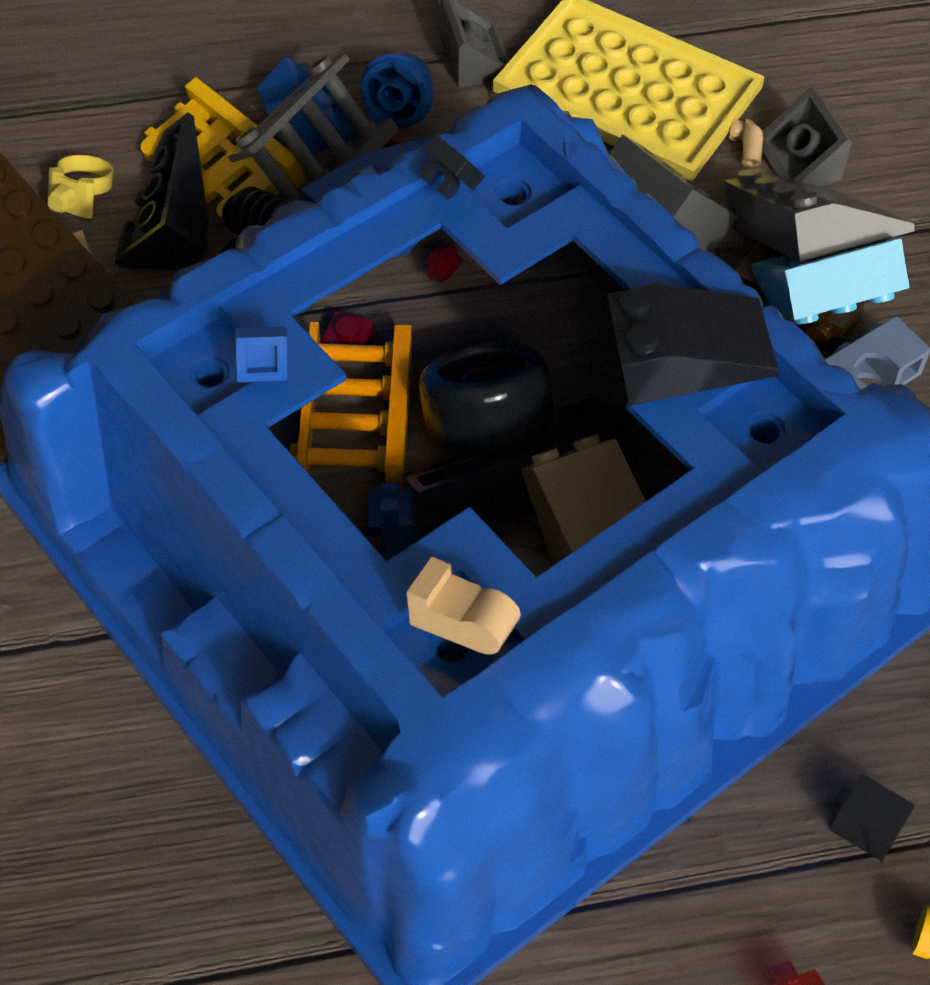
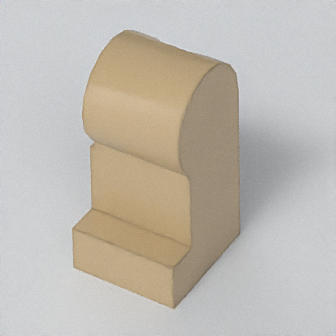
M434 557L429 559L407 591L410 625L484 654H495L499 651L521 615L519 607L509 596L495 589H482L481 586L451 574V564Z

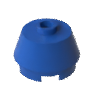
M406 52L382 55L372 60L363 71L359 89L367 105L365 111L375 122L391 117L396 126H412L422 121L430 112L434 97L432 74L426 63L416 55Z

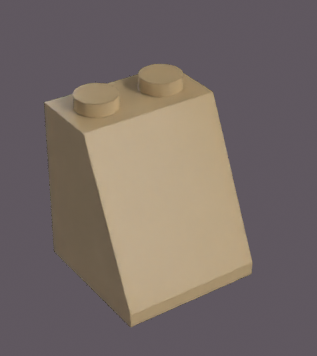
M598 434L590 435L574 441L575 450L559 455L557 448L544 451L532 456L534 464L521 468L553 566L646 502L616 439L600 440Z

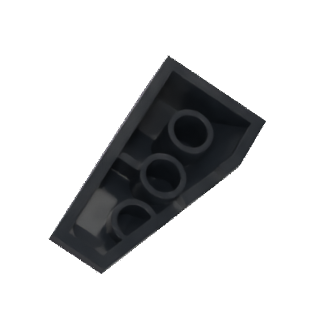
M189 112L163 131L148 167V171L153 176L146 183L144 189L138 191L134 203L140 206L134 223L130 220L125 222L120 235L115 263L119 266L179 269L189 260L199 258L207 246L205 238L209 220L194 116Z

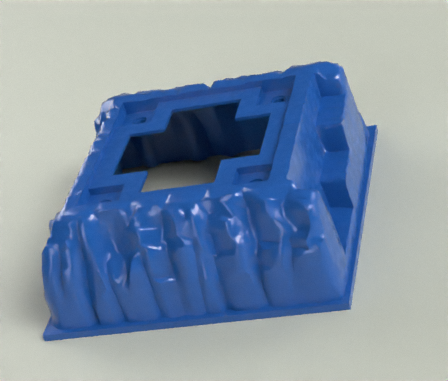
M532 84L497 93L487 101L485 106L470 108L455 119L448 134H441L439 136L468 159L485 176L474 191L460 180L457 193L447 200L437 191L438 187L444 182L445 175L438 177L432 186L420 177L423 168L427 164L437 161L424 149L429 142L412 151L396 155L387 172L373 165L363 169H356L348 174L342 187L328 192L322 197L321 201L316 203L296 200L280 206L264 226H246L237 236L235 248H231L213 259L194 264L176 272L170 289L160 292L155 299L103 313L93 328L80 341L74 352L32 349L11 359L0 386V419L8 453V461L0 466V497L379 985H476L930 630V408L917 400L915 392L902 384L881 386L872 382L859 389L850 372L840 366L828 365L815 342L793 322L784 320L777 307H763V302L757 291L743 285L741 277L736 270L714 253L700 249L695 233L681 225L649 194L638 192L636 182L608 154L593 119L571 117L569 111H562L557 103L546 93ZM442 229L499 285L571 241H574L625 290L662 284L757 297L760 300L779 370V376L632 406H629L628 401L626 409L690 471L538 577L532 574L471 507H468L389 561H386L268 429L346 380V374L294 318L304 313L315 302L349 285L384 261L410 253L418 241ZM286 327L287 381L237 382L235 328ZM431 557L451 564V574L481 586L482 589L491 588L509 596L519 607L520 618L498 652L495 654L480 653L410 625L407 591ZM455 654L462 657L463 660L449 663L441 658L445 655Z

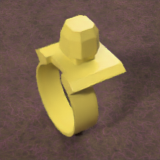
M70 155L61 158L57 167H49L47 201L49 208L60 213L68 212L85 219H92L94 195L103 194L112 188L113 166L108 161L90 155ZM79 171L98 174L102 177L80 178L78 181L64 174Z

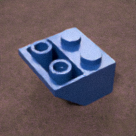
M285 56L259 85L257 90L269 115L311 74L308 70L311 66L306 62L298 63ZM324 85L312 98L344 142H350L356 137L354 133L356 128ZM302 109L289 120V123L311 152L329 147Z

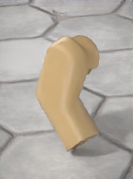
M744 119V121L733 120L729 138L732 141L741 140L743 144L742 164L749 167L759 166L761 164L763 132L761 128L750 119Z

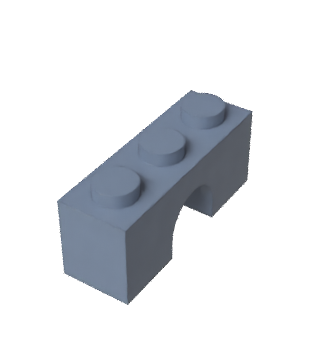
M895 316L882 325L880 323L873 325L865 332L863 337L851 344L849 342L843 343L825 361L828 365L840 366L850 372L859 389L866 386L859 378H871L880 382L883 386L905 385L922 374L930 353V347L903 321Z

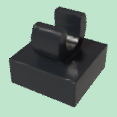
M437 134L424 148L437 161L427 164L423 168L420 177L432 186L438 177L445 175V180L438 187L437 191L447 200L457 193L460 180L474 191L485 177L468 159Z

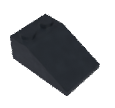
M653 284L607 294L629 406L779 376L762 307L757 297L662 284Z

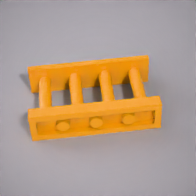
M310 322L309 335L333 361L385 362V367H392L391 375H383V379L346 378L344 382L323 395L381 396L382 401H389V410H381L380 414L315 412L316 399H314L301 409L298 443L290 444L289 453L308 474L310 465L377 467V472H385L386 483H399V489H403L412 357L411 325H394L393 342L386 341L385 346L320 343L319 322ZM313 429L379 431L380 436H387L386 446H378V450L311 448Z

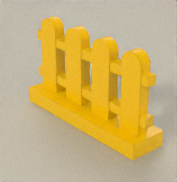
M197 77L185 85L190 101L186 105L179 102L173 107L175 114L156 130L151 126L144 132L146 138L141 143V151L145 159L151 162L163 131L187 112L194 116L195 128L200 133L197 136L206 203L211 202L217 196L222 200L217 205L216 211L223 224V205L228 198L235 195L242 188L253 186L270 193L273 192L276 195L280 194L253 157L233 163L227 157L238 146V144L236 146L232 144L231 141L236 143L235 140L244 131L258 125ZM272 137L264 146L295 188L298 189L306 182L302 166L292 152ZM223 151L225 155L208 170L205 171L202 168L217 153ZM246 171L251 174L232 192L227 189Z

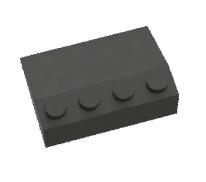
M746 169L740 171L737 178L724 181L728 209L739 216L732 225V228L800 263L915 231L914 223L839 191L762 172V169Z

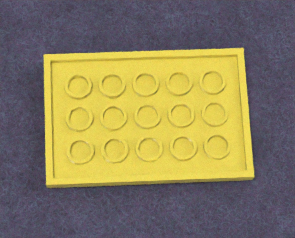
M562 0L493 80V91L501 93L530 84L535 85L557 103L562 111H569L571 117L593 119L603 142L615 146L623 134L647 148L681 173L683 178L692 182L730 132L733 120H739L762 89L765 76L589 0Z

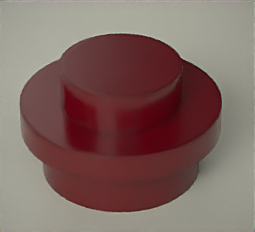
M441 245L436 248L426 260V264L429 266L426 275L430 279L436 278L440 283L449 279L463 261L457 254L458 249L454 245H450L447 248Z

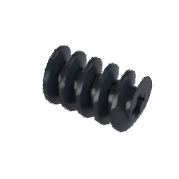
M253 186L244 187L226 200L222 207V219L225 226L231 232L240 234L246 226H264L280 206L293 201Z

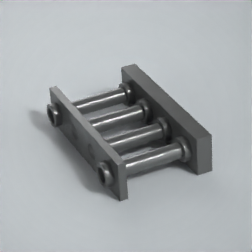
M346 54L332 59L326 55L309 67L308 70L311 74L257 127L253 126L244 131L235 140L238 146L227 157L232 163L253 157L283 198L291 201H304L298 190L264 146L276 133H278L310 176L308 182L312 183L365 152L382 149L399 131V128L391 117L377 122L373 119L368 120L336 75L350 59ZM324 85L356 128L354 131L356 137L351 142H344L312 98ZM300 109H302L333 152L331 155L333 161L328 166L322 167L289 123V120Z

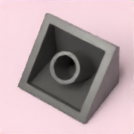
M441 0V39L458 87L493 82L495 77L510 61L496 23L460 0Z
M811 86L762 131V152L778 176L821 187L842 180L852 141L816 88Z

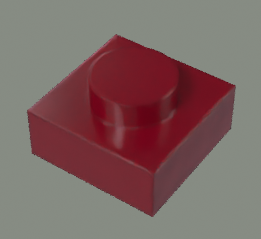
M335 311L321 343L369 345L375 332V321Z

